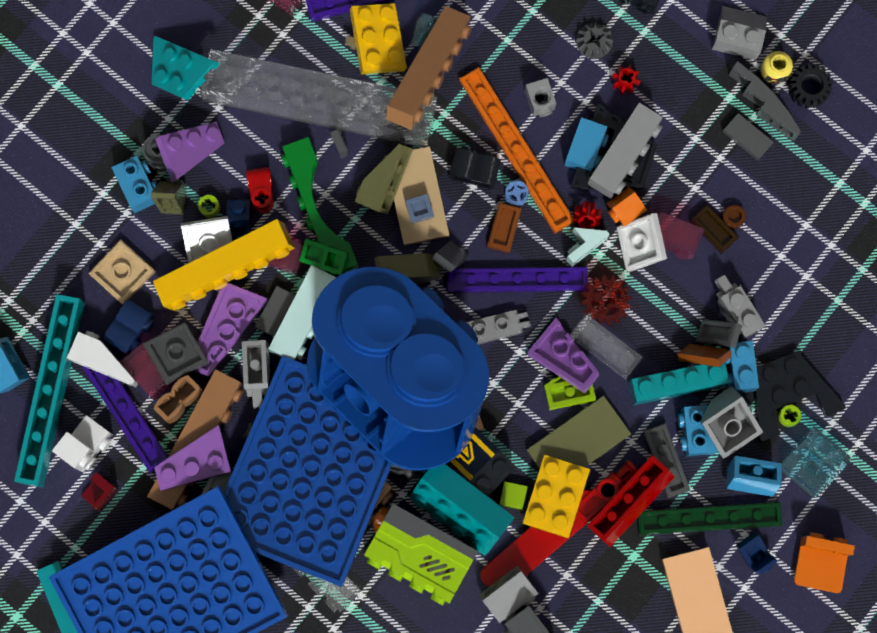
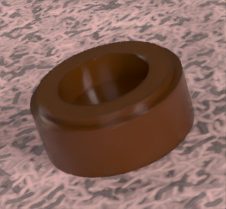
M730 205L723 211L722 220L731 229H737L744 224L746 212L739 205Z

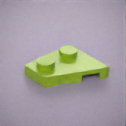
M559 376L544 385L549 411L596 401L593 384L586 393H583Z

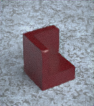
M96 472L91 477L92 483L83 492L82 497L95 510L100 511L118 488Z

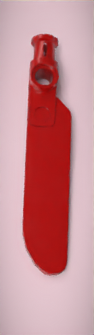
M628 459L622 468L616 473H610L593 490H584L569 539L593 519L638 471ZM628 471L630 472L626 477L621 479V477L624 476ZM605 484L613 486L614 495L611 497L603 496L601 487ZM530 527L480 572L481 580L485 585L491 586L517 565L527 576L563 545L568 538Z

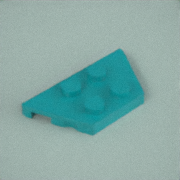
M157 36L153 38L152 85L183 99L189 100L196 89L207 80L204 76L211 68L216 70L220 64Z

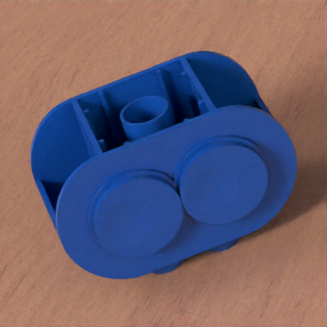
M364 267L354 269L332 280L320 293L314 305L312 330L315 338L311 343L307 356V372L310 381L316 390L391 464L403 469L418 471L442 466L456 458L469 444L487 392L489 368L486 357L477 344L478 337L467 322L458 320L455 323L443 311L444 305L441 298L431 288L425 287L421 290L407 276L386 268Z

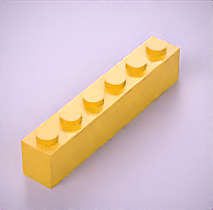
M276 219L154 280L153 283L163 307L176 311L185 307V303L191 300L204 298L207 295L206 293L213 289L219 290L227 286V282L233 279L238 280L248 275L247 272L253 269L266 267L269 264L268 262L275 258L281 259L290 254L289 251L295 249L285 224Z

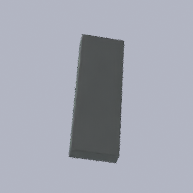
M666 423L644 430L643 434L651 456L653 455L675 477L664 488L667 499L690 491Z

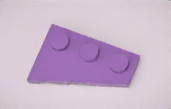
M217 122L162 135L155 139L171 183L225 144Z
M557 318L553 320L528 351L529 357L583 393H586L599 377L597 369L574 343L573 338L564 330Z
M219 425L154 467L160 491L231 472Z

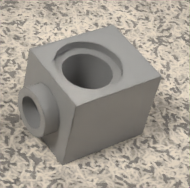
M548 78L525 85L524 92L533 117L537 115L545 117L552 114L556 107V101ZM544 96L547 102L538 103L535 97Z

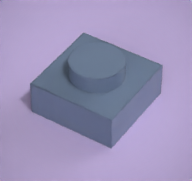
M428 194L405 200L411 224L434 218Z

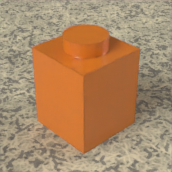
M630 187L606 203L611 209L608 211V214L615 223L619 221L624 227L647 211L635 191Z

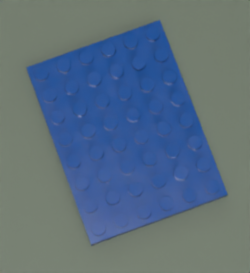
M282 356L225 488L224 495L255 553L342 588L393 464L388 462L316 390L308 376L307 365Z
M220 485L49 576L78 633H258L288 617L286 609Z

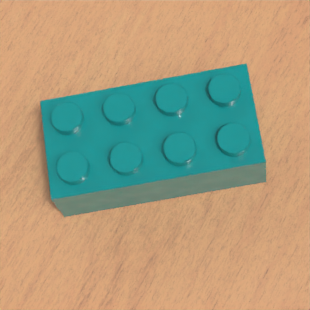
M446 464L428 469L409 497L417 507L426 510L435 521L443 523L456 537L465 540L473 549L484 556L487 555L515 518Z

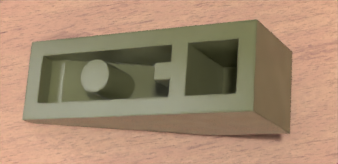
M398 144L363 179L362 184L357 189L355 202L377 212L388 214L413 148Z
M167 178V181H159L151 192V198L159 211L165 214L184 215L186 186L184 182L177 179L171 183L170 178Z
M422 253L374 257L376 267L399 272L410 278L415 284H423L442 278V266L432 259L435 254Z

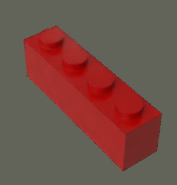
M652 455L587 527L611 547L675 478L674 475Z

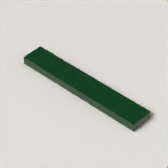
M780 502L643 511L638 517L639 535L783 526Z

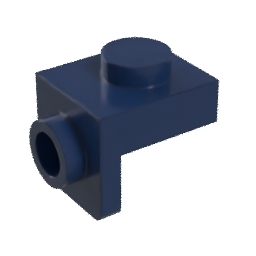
M250 199L227 200L226 216H228L231 235L244 236L250 233Z
M756 532L736 545L747 566L757 575L769 571L777 563L776 558L769 553Z

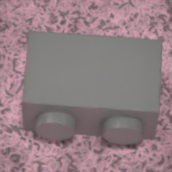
M517 565L479 595L500 623L503 620H510L521 606L531 604L538 592Z

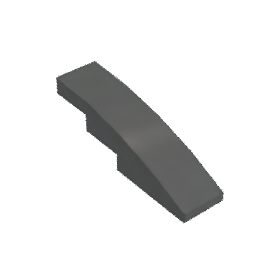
M737 61L729 76L746 87L742 96L760 107L756 116L792 141H795L801 131L789 111L755 74Z

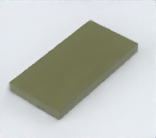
M602 396L526 451L539 469L544 455L586 467L630 436L631 433L606 398Z

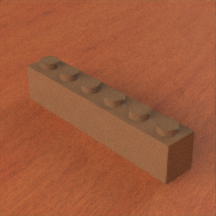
M447 6L444 7L387 105L386 120L410 130L413 129L416 122H421L425 112L423 109L426 105L430 106L435 88L439 89L443 82L444 72H449L451 69L453 56L459 55L463 44L461 42L463 39L467 40L472 27L469 26V15Z
M215 369L169 457L219 425L221 427L223 422L226 424L229 421L233 412L230 409L234 401L238 403L244 392L241 389L243 386L241 382ZM156 479L147 497L171 510H175L184 505L187 499L185 493L188 487H193L196 482L160 491L158 480Z

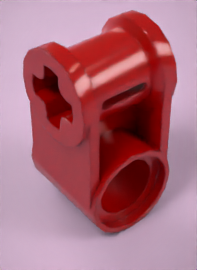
M263 167L246 170L254 209L261 214L269 213L274 207L270 168ZM265 197L264 204H260V198Z

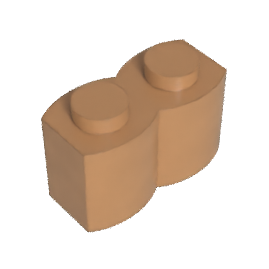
M189 375L184 376L174 384L171 392L158 399L154 410L167 423H174L182 417L186 407L195 404L200 399L203 390Z

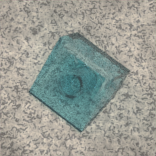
M813 426L782 461V472L815 499L844 470L851 456Z

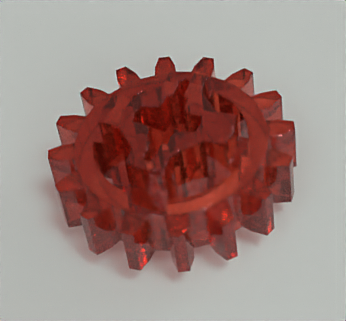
M602 275L600 281L595 277L592 279L593 285L589 283L585 285L588 292L581 293L585 300L581 301L580 305L587 308L583 311V314L590 313L589 321L597 319L598 326L603 321H605L606 326L611 325V320L615 324L619 323L620 319L618 316L625 318L627 314L624 310L631 309V306L626 304V302L631 300L632 296H626L625 294L629 288L621 287L623 284L622 280L617 283L614 282L615 276H611L607 280L606 276ZM605 285L603 292H593L597 287ZM615 290L618 292L620 299L617 298L614 292ZM607 295V300L611 303L605 306L601 298ZM591 302L595 304L597 312L593 309ZM609 309H618L614 315L607 316Z

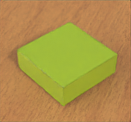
M504 481L499 505L523 510L528 486Z

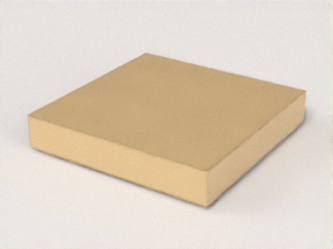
M120 239L88 274L124 305L127 299L129 300L156 271Z

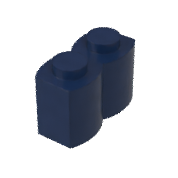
M127 299L102 339L128 356L132 352L136 353L142 343L140 341L141 336L144 332L148 333L154 325V315Z

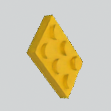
M395 3L351 6L349 11L361 75L405 71L407 65Z
M544 455L523 524L569 539L590 469Z

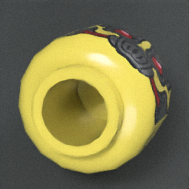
M774 51L768 54L762 62L760 68L761 75L764 80L771 84H780L786 81L793 69V62L790 56L781 51Z

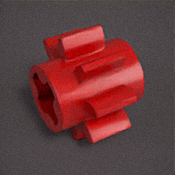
M631 65L624 69L619 66V74L615 73L612 75V79L616 80L613 89L618 88L621 90V95L625 91L633 94V85L639 86L641 82L636 79L639 71L634 72L631 69ZM622 78L630 79V82L628 83L627 80L622 81Z
M583 201L580 207L575 206L573 222H578L579 228L592 229L595 225H600L602 209H597L595 202Z

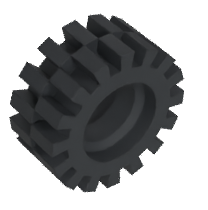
M807 64L806 67L804 65L795 71L788 85V89H790L789 96L793 95L792 101L794 103L798 101V106L800 107L806 105L805 108L807 109L811 106L816 108L819 104L822 105L832 92L833 80H829L831 77L830 73L826 74L824 67L819 69L818 64H815L814 67H812V64ZM808 78L814 79L819 85L818 92L815 94L806 93L802 88L803 80Z

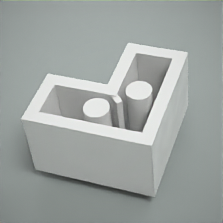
M86 415L72 434L69 432L65 433L52 452L73 468L84 473L86 469L89 471L97 461L95 457L101 450L105 451L112 442L110 438L113 434Z

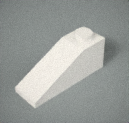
M86 331L85 334L77 333L67 359L137 387L138 382L106 345L98 340L99 335Z

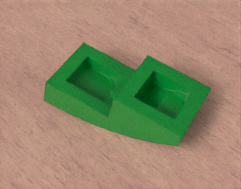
M305 239L299 262L342 275L348 252L311 239Z

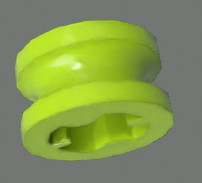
M205 195L200 198L198 208L203 216L211 218L219 213L220 204L216 197ZM207 201H211L212 205H215V208H211L212 211L210 212L203 208L204 204L207 205Z
M787 405L778 413L779 422L785 427H793L801 420V411L794 405ZM786 410L790 413H795V417L792 418L794 422H791L790 419L785 420Z

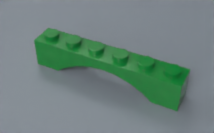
M309 137L282 146L284 154L280 155L285 168L290 167L292 175L288 177L293 189L298 188L300 196L297 197L301 210L306 209L309 217L305 218L309 231L314 230L317 238L314 241L348 252L343 274L358 269V263L350 243L337 236L328 228L315 207L313 180L318 162ZM331 273V275H333V276H335V277L340 276V275H338V274Z

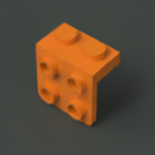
M810 532V536L801 537L794 583L798 586L840 593L843 587L847 557L854 554L855 546L848 544L847 539L834 537L833 541L824 539L825 535Z

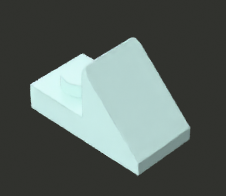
M573 228L572 233L582 245L580 246L577 243L568 250L569 255L566 262L570 267L575 266L605 242L610 234L603 230Z

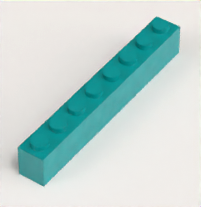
M56 294L14 482L44 488L72 361L67 359V356L79 332L85 303L79 298Z

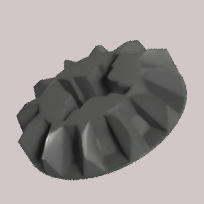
M594 22L593 24H586L579 30L576 44L584 56L597 59L608 54L611 50L613 39L611 31L605 25ZM591 34L594 37H601L598 42L599 47L594 42L588 43L591 40Z

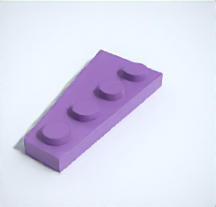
M227 283V286L220 289L197 342L209 362L207 365L195 370V372L207 377L213 374L267 302V298Z

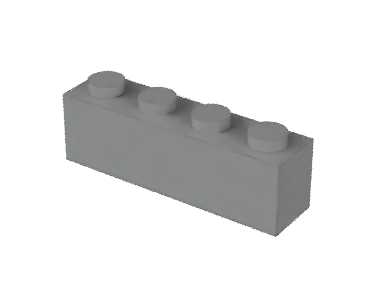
M639 103L590 177L588 185L612 199L615 193L619 195L626 185L623 182L626 175L632 176L639 165L636 163L639 155L644 157L651 145L648 144V141L652 136L656 138L663 128L660 125L663 117Z

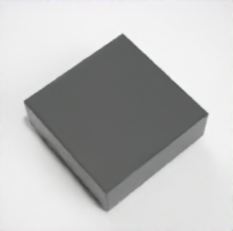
M339 130L330 132L331 140L340 159L348 156V149Z

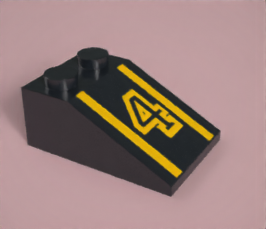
M476 427L466 448L456 458L446 463L448 467L486 496H489L516 468Z

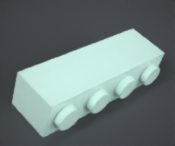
M311 265L268 348L271 353L281 358L285 356L295 361L303 359L307 351L305 345L308 339L312 340L314 338L312 313L316 300L323 289L337 277Z

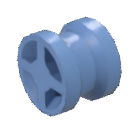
M521 181L510 182L505 190L506 202L516 207L524 205L528 198L527 185Z

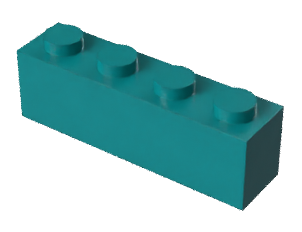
M724 363L720 367L697 365L631 379L628 384L634 406L727 386L730 382Z

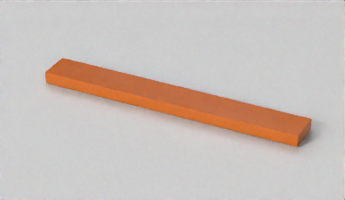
M478 67L460 77L461 85L520 180L527 185L530 196L553 233L555 234L574 223L572 215L480 68Z

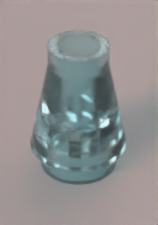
M421 13V16L417 17L410 43L421 49L437 19L428 14Z

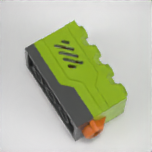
M392 504L390 509L381 507L372 522L376 535L364 554L368 558L367 563L378 570L382 566L390 570L388 575L400 582L402 578L411 582L409 587L421 594L423 590L431 593L430 599L442 606L445 602L450 604L478 551L395 504Z

